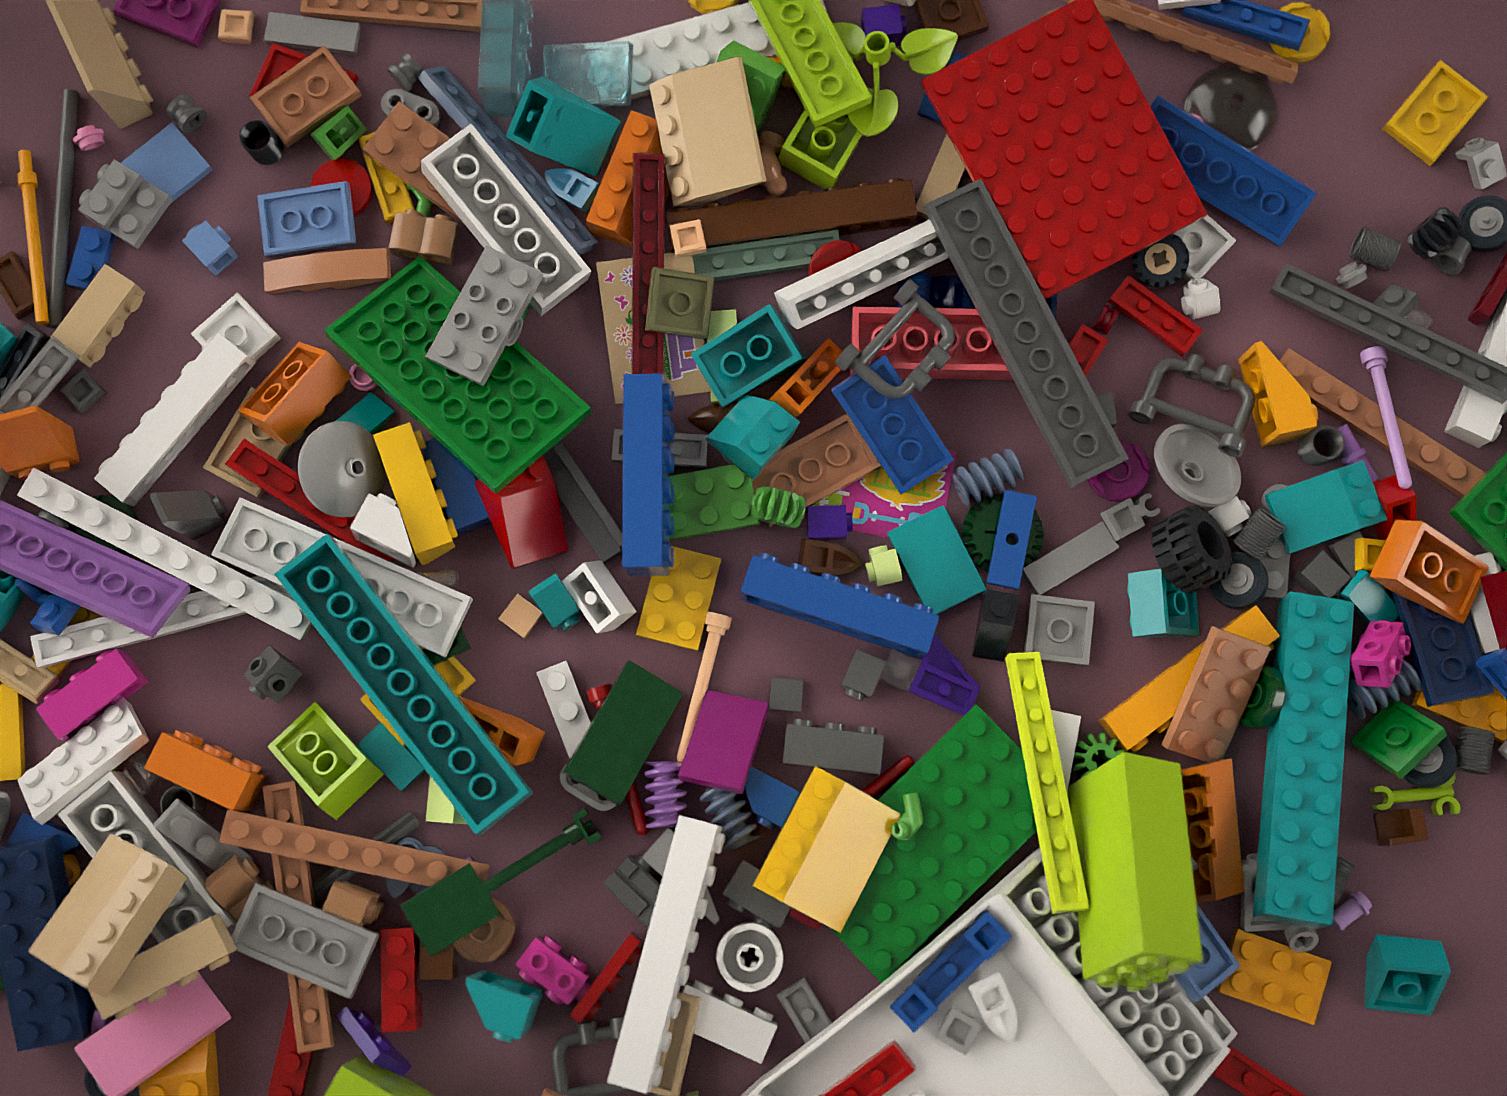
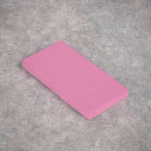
M198 971L196 972L199 978L182 987H179L177 982L166 987L167 995L149 1004L146 998L135 1005L136 1011L119 1020H113L74 1047L106 1096H124L231 1019L228 1011Z

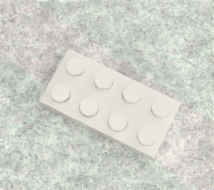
M125 698L108 707L103 714L89 725L81 728L76 735L62 746L54 749L49 756L35 767L27 770L17 780L31 815L39 824L43 825L109 771H112L150 741L132 705Z

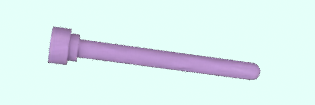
M1382 346L1370 347L1360 353L1362 366L1372 375L1398 484L1402 489H1408L1412 485V480L1384 372L1388 362L1386 349Z

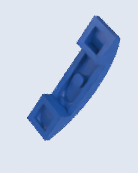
M986 911L952 941L890 1005V1008L914 1033L938 1010V1006L985 960L988 961L1012 936Z

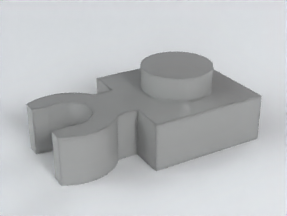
M1151 493L1139 497L1134 504L1131 498L1100 514L1115 541L1144 527L1145 523L1142 519H1150L1159 514V508L1152 511L1145 508V501L1152 497Z

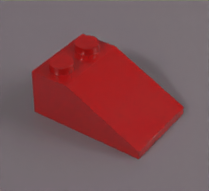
M543 455L497 494L480 479L474 483L512 570L568 551L556 484Z

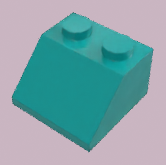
M744 395L708 435L706 441L755 480L791 439L800 421L776 402Z
M1162 569L1128 573L1127 593L1130 598L1131 609L1129 623L1133 637L1173 638L1200 636L1197 592L1190 594L1189 592L1184 593L1177 589L1167 579Z
M1376 934L1366 956L1365 1008L1431 1016L1451 973L1442 942Z

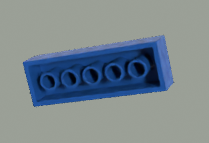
M623 374L622 567L630 576H669V567H674L675 562L674 548H671L669 543V536H674L675 531L674 516H671L669 511V504H674L675 501L674 485H671V479H669V473H674L675 470L674 453H671V447H669V441H674L675 439L674 422H671V416L669 415V410L675 409L674 391H671V384L666 383L663 374Z
M761 553L760 557L752 556L740 592L741 601L918 659H922L928 653L939 619L938 615L932 614L934 609L915 603L914 607L901 604L902 598L884 593L883 597L871 594L872 589L861 584L853 583L852 587L840 584L841 579L830 574L822 573L821 577L810 574V569L800 564L791 563V566L788 567L779 564V558L769 554Z

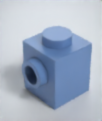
M206 220L201 225L198 224L192 227L187 233V237L182 240L215 277L238 257L236 252L228 245L231 238L219 225L213 229Z

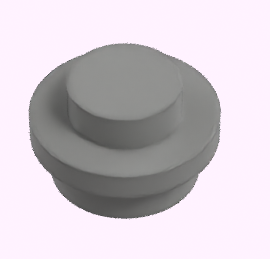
M1356 262L1350 263L1339 270L1340 275L1336 278L1338 284L1342 283L1344 289L1350 288L1368 277L1365 273L1367 268L1365 264L1357 265Z

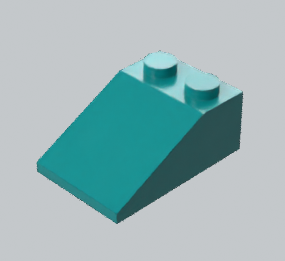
M772 304L763 307L691 353L692 358L722 408L782 376L807 360L806 355L783 320L779 310Z
M1364 460L1265 495L1271 514L1286 526L1280 537L1287 555L1370 528L1387 520Z

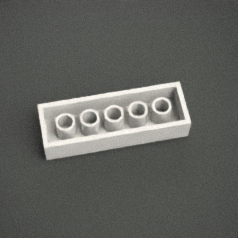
M469 124L421 160L422 173L484 249L487 245L543 273L544 277L529 302L540 317L589 280L591 269L472 124Z
M109 771L58 813L59 817L92 858L97 854L108 836L112 834L169 863L188 877L151 931L159 943L219 913L229 934L235 929L238 922L207 892L205 887L207 875L184 848L155 828L154 822L159 818V815L124 772Z

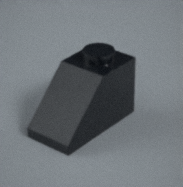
M988 589L982 594L972 650L973 657L1004 662L1014 627L1019 595Z

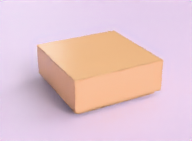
M221 9L218 32L220 42L251 44L254 22L252 11Z
M700 219L670 225L676 258L707 252Z
M517 594L498 619L525 639L543 616V613L521 595Z

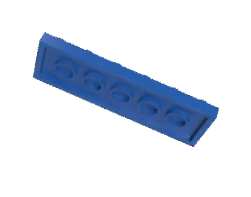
M1158 94L1150 107L1197 195L1281 246L1316 196L1317 191Z

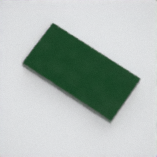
M626 661L562 773L617 806L621 805L683 693L632 661Z

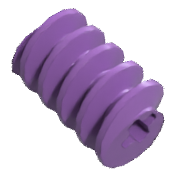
M676 761L644 762L654 766V769L644 773L645 777L654 779V782L645 785L646 790L654 792V795L646 798L645 802L655 806L654 809L646 812V816L655 819V822L646 825V828L676 827L680 815L678 811L687 808L686 803L677 801V798L686 795L685 790L677 788V785L685 782L680 780L676 772L680 771L682 763Z

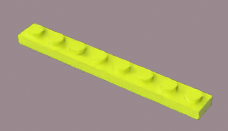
M1040 652L1009 653L1005 660L1052 914L1086 911L1089 909Z

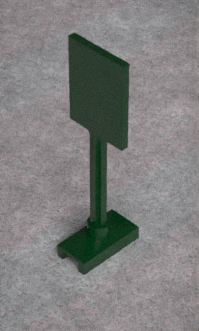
M586 806L573 814L575 822L563 828V833L485 881L479 879L471 863H468L401 904L400 907L429 956L432 957L500 915L490 897L492 891L569 844L573 846L585 839L590 845L600 839L602 833L599 828L590 833L588 829L593 826L592 821L589 820L584 823L581 819L588 815L589 811Z

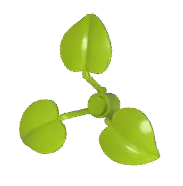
M847 22L832 23L852 61L854 59L861 60L864 54H866L867 61L873 65L874 88H867L872 96V103L848 113L847 117L851 124L863 136L870 137L882 133L894 122L899 108L898 98L892 90H879V67L889 61L891 52L902 61L909 60L910 68L915 73L925 76L932 75L944 69L949 63L958 40L957 33L937 28L912 31L902 40L901 46L905 53L903 54L896 48L894 42L889 43V38L884 32L873 31L865 37L863 30L855 24Z

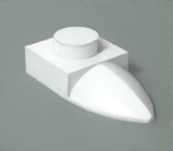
M997 972L968 986L977 1009L988 1028L1002 1040L1009 1043L1013 1042L1017 1031V1013L1000 973Z

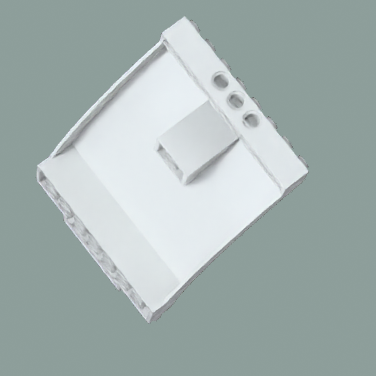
M1039 847L919 953L837 1020L757 1079L741 1096H819L894 1039L916 1068L912 1074L882 1096H1194L1230 1052L1227 1046L1238 1033L1207 995L1193 1003L1174 974L1168 976V980L1165 982L1152 983L1147 985L1148 989H1141L1136 992L1128 991L1126 986L1122 985L1100 987L1096 981L1083 980L1078 912L1052 914L1042 854ZM988 911L1012 937L988 961L985 960L938 1006V1010L913 1033L893 1012L890 1005L952 941ZM997 972L1000 973L1005 982L1017 1013V1031L1014 1041L1011 1043L1002 1040L988 1028L968 986ZM951 1006L982 1024L966 1055L935 1037Z

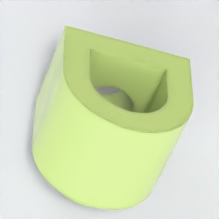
M887 545L869 549L870 562L865 563L869 582L875 581L878 587L902 581L896 548L888 550Z

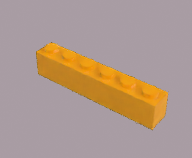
M1256 605L1248 608L1221 628L1222 630L1264 644L1271 648L1270 651L1275 647L1272 642L1280 637ZM1205 641L1098 720L1109 737L1118 740L1116 746L1119 749H1124L1125 751L1131 749L1134 753L1149 742L1146 736L1154 730L1161 733L1170 726L1172 717L1175 714Z

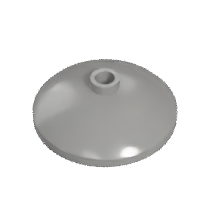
M336 421L318 427L305 440L298 459V476L306 497L317 509L330 516H357L368 494L377 497L379 493L382 494L384 489L386 470L374 436L365 428L355 423ZM353 463L356 465V473L352 469Z
M1177 424L1167 428L1155 443L1154 458L1158 471L1165 483L1181 498L1200 506L1218 507L1233 499L1241 486L1240 467L1235 457L1226 455L1218 449L1220 438L1210 431L1191 424Z

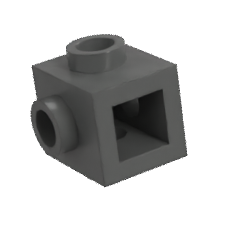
M269 645L259 657L252 660L244 676L251 683L249 690L262 700L268 696L278 703L292 691L294 684L303 673L291 660Z

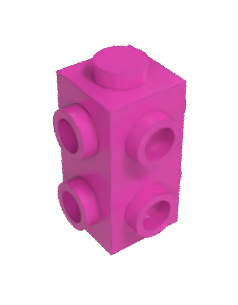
M1370 621L1365 633L1360 635L1359 644L1350 657V671L1354 672L1357 686L1390 688L1395 675H1398L1401 671V663L1405 655L1409 654L1411 648V640L1408 635H1405L1403 622Z
M546 935L544 939L537 936L516 963V966L521 969L519 975L532 985L538 982L547 989L545 995L558 1005H561L563 1002L569 1005L573 999L579 1002L591 987L586 982L591 976L586 971L588 965L574 955L569 959L561 953L560 949L562 946L550 936Z

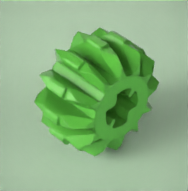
M762 486L757 488L756 494L753 496L751 514L760 521L787 528H797L804 518L806 500L795 493Z
M1090 733L1086 735V743L1080 740L1076 742V747L1081 753H1074L1073 759L1079 760V764L1073 765L1072 771L1083 770L1078 780L1097 769V763L1092 761V756L1098 755V752L1099 757L1104 759V764L1125 752L1124 749L1116 751L1113 749L1118 742L1116 738H1112L1106 744L1107 737L1105 733H1099L1097 740Z

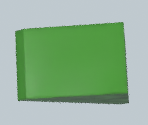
M346 105L310 135L330 159L335 160L364 134L367 128L351 108Z

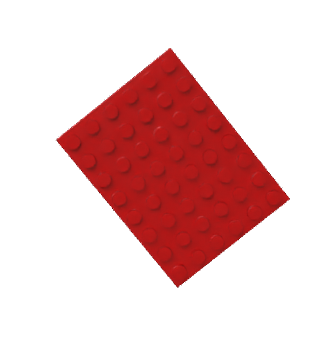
M1075 0L921 81L925 93L973 182L982 179L1045 300L1208 215L1093 0Z

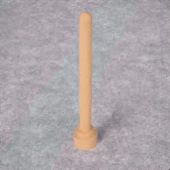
M707 612L705 625H707L706 632L709 633L677 754V761L679 763L683 762L708 689L720 638L725 635L726 630L729 631L732 618L722 614Z

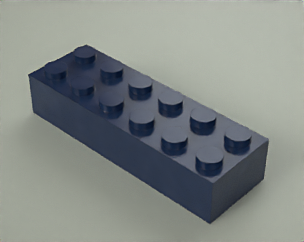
M58 834L0 845V969L18 1052L84 1039L91 1033L95 1007L88 988L28 952L70 892Z

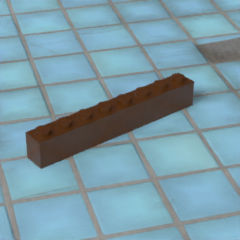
M892 178L885 183L875 185L871 182H863L855 185L854 188L847 189L834 186L818 193L805 190L789 197L770 195L765 197L764 200L753 202L750 199H741L731 205L724 206L718 203H711L703 206V209L696 210L683 207L673 210L672 213H667L672 253L675 250L670 225L699 219L701 220L706 248L817 232H828L831 230H838L840 236L915 225L917 218L912 179L903 181L902 178Z

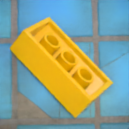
M409 422L374 434L373 436L415 555L423 566L455 548L453 538L457 537L458 534L452 518L445 519L442 508L448 506L442 489L435 490L431 479L437 477L431 459L425 461L421 449L427 448L420 430L414 431Z

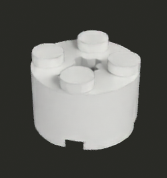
M742 922L731 927L722 936L718 945L716 960L722 977L730 986L741 991L753 992L767 987L776 980L783 965V951L778 937L771 929L756 922ZM752 947L755 949V955L759 959L758 961L752 960L750 965L745 964V957L740 954L742 951L747 952Z

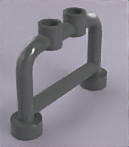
M911 279L894 296V299L903 307L861 352L854 345L850 344L835 361V364L844 372L851 368L877 392L890 399L904 398L914 389L920 393L932 379L928 375L931 369L935 367L940 370L951 358L947 351L954 342L955 332L950 321L916 293L919 286ZM918 310L941 330L942 338L900 386H891L870 369L867 364L911 315Z
M1190 354L1187 361L1171 357L1158 362L1151 372L1140 401L1132 402L1128 416L1138 423L1150 424L1155 413H1161L1221 435L1218 449L1226 455L1241 457L1247 445L1246 440L1242 437L1255 405V395L1252 388L1242 380L1235 378L1236 370L1228 365H1219L1217 371L1206 368L1207 361L1200 355ZM1177 370L1189 379H1202L1212 383L1217 389L1224 391L1233 390L1239 393L1243 400L1233 426L1156 399L1155 396L1165 372Z
M625 1016L610 1018V1026L597 1028L596 1021L577 1024L576 1032L563 1035L555 1043L552 1050V1067L557 1093L565 1096H608L634 1091L608 1082L569 1088L565 1064V1052L571 1046L619 1039ZM651 1093V1096H662L659 1094Z

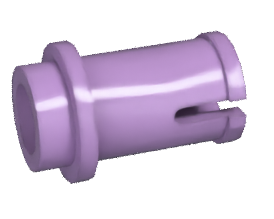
M1359 891L1356 894L1352 892L1349 894L1350 899L1333 911L1332 923L1340 931L1345 930L1348 925L1361 915L1367 916L1370 914L1369 909L1373 906L1362 892Z

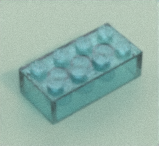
M482 0L478 94L488 116L514 117L525 90V77H530V59H527L526 49H531L532 43L531 30H528V20L533 19V5L529 0Z

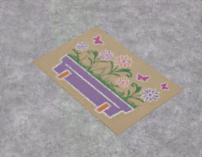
M675 252L665 253L664 269L695 273L693 256L676 258ZM632 258L596 262L615 404L623 403V374H631ZM664 334V379L667 384H671V391H674V396L711 392L709 384L691 356L692 352L704 345V339Z

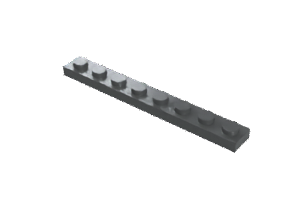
M1285 263L1270 291L1271 294L1501 404L1507 400L1506 366Z

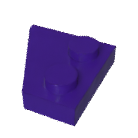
M933 635L929 651L922 658L908 692L964 716L973 707L981 687L972 676L967 674L962 664L943 645L942 640L938 636Z
M346 1006L337 1015V1018L371 1063L401 1076H404L412 1067L391 1042L374 1026V1020L364 1010L357 1012Z

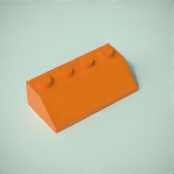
M632 110L626 120L586 218L588 231L592 235L631 249L633 153L663 154L656 119ZM665 166L664 207H665L666 202H667V200H668V197H669V195H670V186H669V181H668L666 166Z

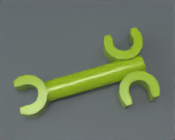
M1455 773L1449 781L1435 788L1390 790L1385 786H1374L1370 788V792L1382 793L1384 801L1381 804L1372 805L1374 810H1387L1393 803L1435 799L1431 806L1434 816L1443 815L1442 805L1445 802L1449 805L1451 814H1460V804L1453 797L1454 789L1452 784L1455 781Z

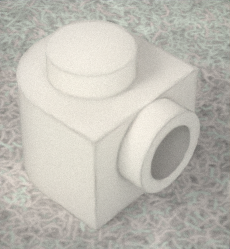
M1203 278L1192 279L1188 281L1187 285H1183L1184 297L1181 298V306L1185 315H1190L1194 320L1219 313L1220 296L1218 287Z
M1237 496L1228 503L1208 511L1227 537L1243 529L1241 522L1252 516L1249 506L1245 501L1239 500Z

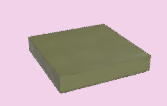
M653 267L651 269L645 331L708 339L714 276Z

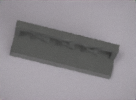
M560 440L543 456L554 478L560 500L599 559L605 564L622 553V532Z

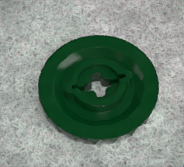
M1004 493L994 494L991 498L987 496L981 499V502H976L967 512L962 524L961 537L968 554L978 567L987 572L989 571L995 534L986 533L997 530ZM1035 509L1023 568L1037 558L1042 548L1044 532L1042 521ZM1008 536L1006 538L1009 545L1016 544L1014 537Z

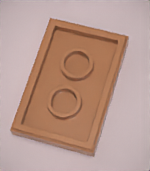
M324 45L252 95L250 99L288 148L334 116L346 105L357 100L362 94Z

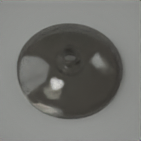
M1220 66L1205 72L1194 82L1185 101L1186 112L1199 115L1207 125L1248 150L1257 147L1266 139L1276 120V101L1268 84L1256 73L1245 72L1238 66ZM1232 98L1239 99L1241 104H1235Z

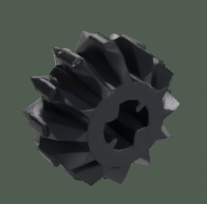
M1446 207L1439 208L1412 230L1407 237V243L1411 246L1410 249L1423 260L1430 259L1457 238L1462 232L1463 225L1453 211L1451 212Z

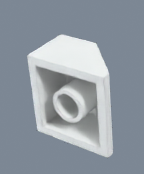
M381 493L377 497L368 494L350 527L355 539L414 568L416 560L399 508L395 506L397 502Z

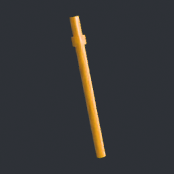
M20 150L18 151L20 172L17 174L18 187L22 189L35 320L37 325L43 326L49 324L35 194V189L38 187L37 174L33 172L31 151Z

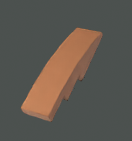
M388 248L323 252L263 262L264 292L271 295L293 290H300L306 293L330 287L336 290H343L386 281L391 278L390 249Z

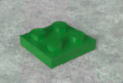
M1390 701L1388 707L1382 709L1350 740V743L1355 750L1402 779L1447 736L1444 727L1401 701L1396 703Z

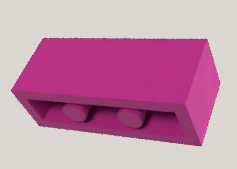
M109 649L96 658V664L88 670L82 669L71 676L68 685L61 690H53L43 698L44 703L38 706L36 710L58 740L68 741L81 728L89 725L103 714L108 707L114 705L122 698L127 699L149 682L126 651Z

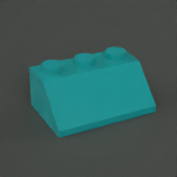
M483 969L467 977L465 983L486 1029L494 1031V1038L512 1043L513 1039H521L532 1028L544 990Z

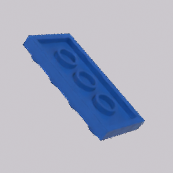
M885 354L867 365L891 386H900L903 383ZM856 373L831 389L900 494H903L954 461L952 455L911 393L900 399L887 398L877 392Z

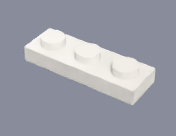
M563 661L536 673L568 756L571 758L591 721L567 661Z

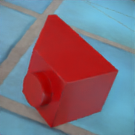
M1396 475L1372 482L1387 518L1386 521L1374 525L1379 540L1387 539L1395 520L1416 521L1417 494L1411 488L1402 489L1398 484Z

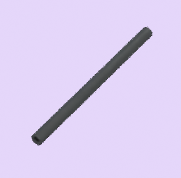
M64 89L62 99L47 306L49 324L46 325L47 328L57 329L64 316L76 147L73 138L77 133L79 92L73 89Z

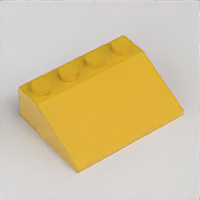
M815 766L758 873L753 886L841 933L892 834V825L898 822L901 814Z

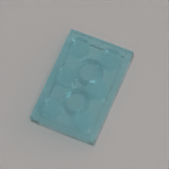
M630 41L544 45L542 76L596 107L631 106L633 44Z

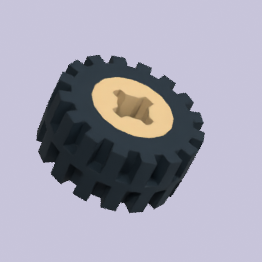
M1171 234L1133 254L1132 258L1133 268L1139 279L1149 286L1158 288L1168 287L1177 283L1185 275L1190 260L1186 244L1175 234Z

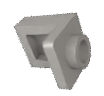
M1476 138L1468 141L1464 148L1455 152L1456 159L1467 161L1475 189L1482 190L1507 176L1499 142Z

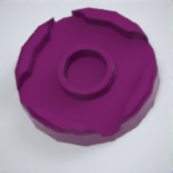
M1120 439L1119 441L1129 459L1088 479L1090 487L1098 496L1113 502H1123L1129 498L1133 499L1144 490L1150 475V465L1146 454L1134 443Z

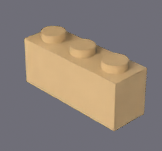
M104 264L51 337L54 336L80 356L78 360L91 368L94 362H98L103 357L106 350L105 347L111 339L120 334L124 327V322L130 313L140 307L145 292L134 282Z

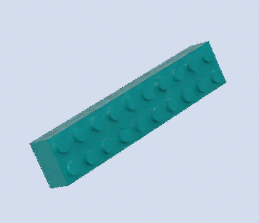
M329 534L324 535L274 574L475 835L485 833L533 794L522 777L333 537Z
M1290 591L1278 601L1276 631L1280 637L1275 640L1273 668L1277 669L1283 677L1285 698L1277 717L1268 725L1253 918L1316 929L1332 925L1354 602L1293 591Z

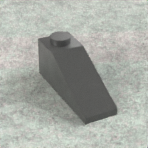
M206 490L155 492L149 495L162 523L192 540L227 524L223 515L227 512V509L222 499L218 495L214 496Z

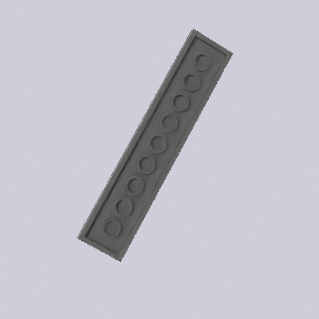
M982 179L926 203L924 210L1069 487L1072 488L1128 460L1129 458Z

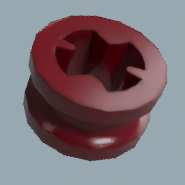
M1105 304L1093 329L1097 330L1100 328L1103 330V334L1107 335L1120 311L1117 309L1112 311L1109 309V305Z

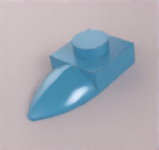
M555 168L546 170V181L552 191L565 203L587 214L600 187L599 183L571 169Z

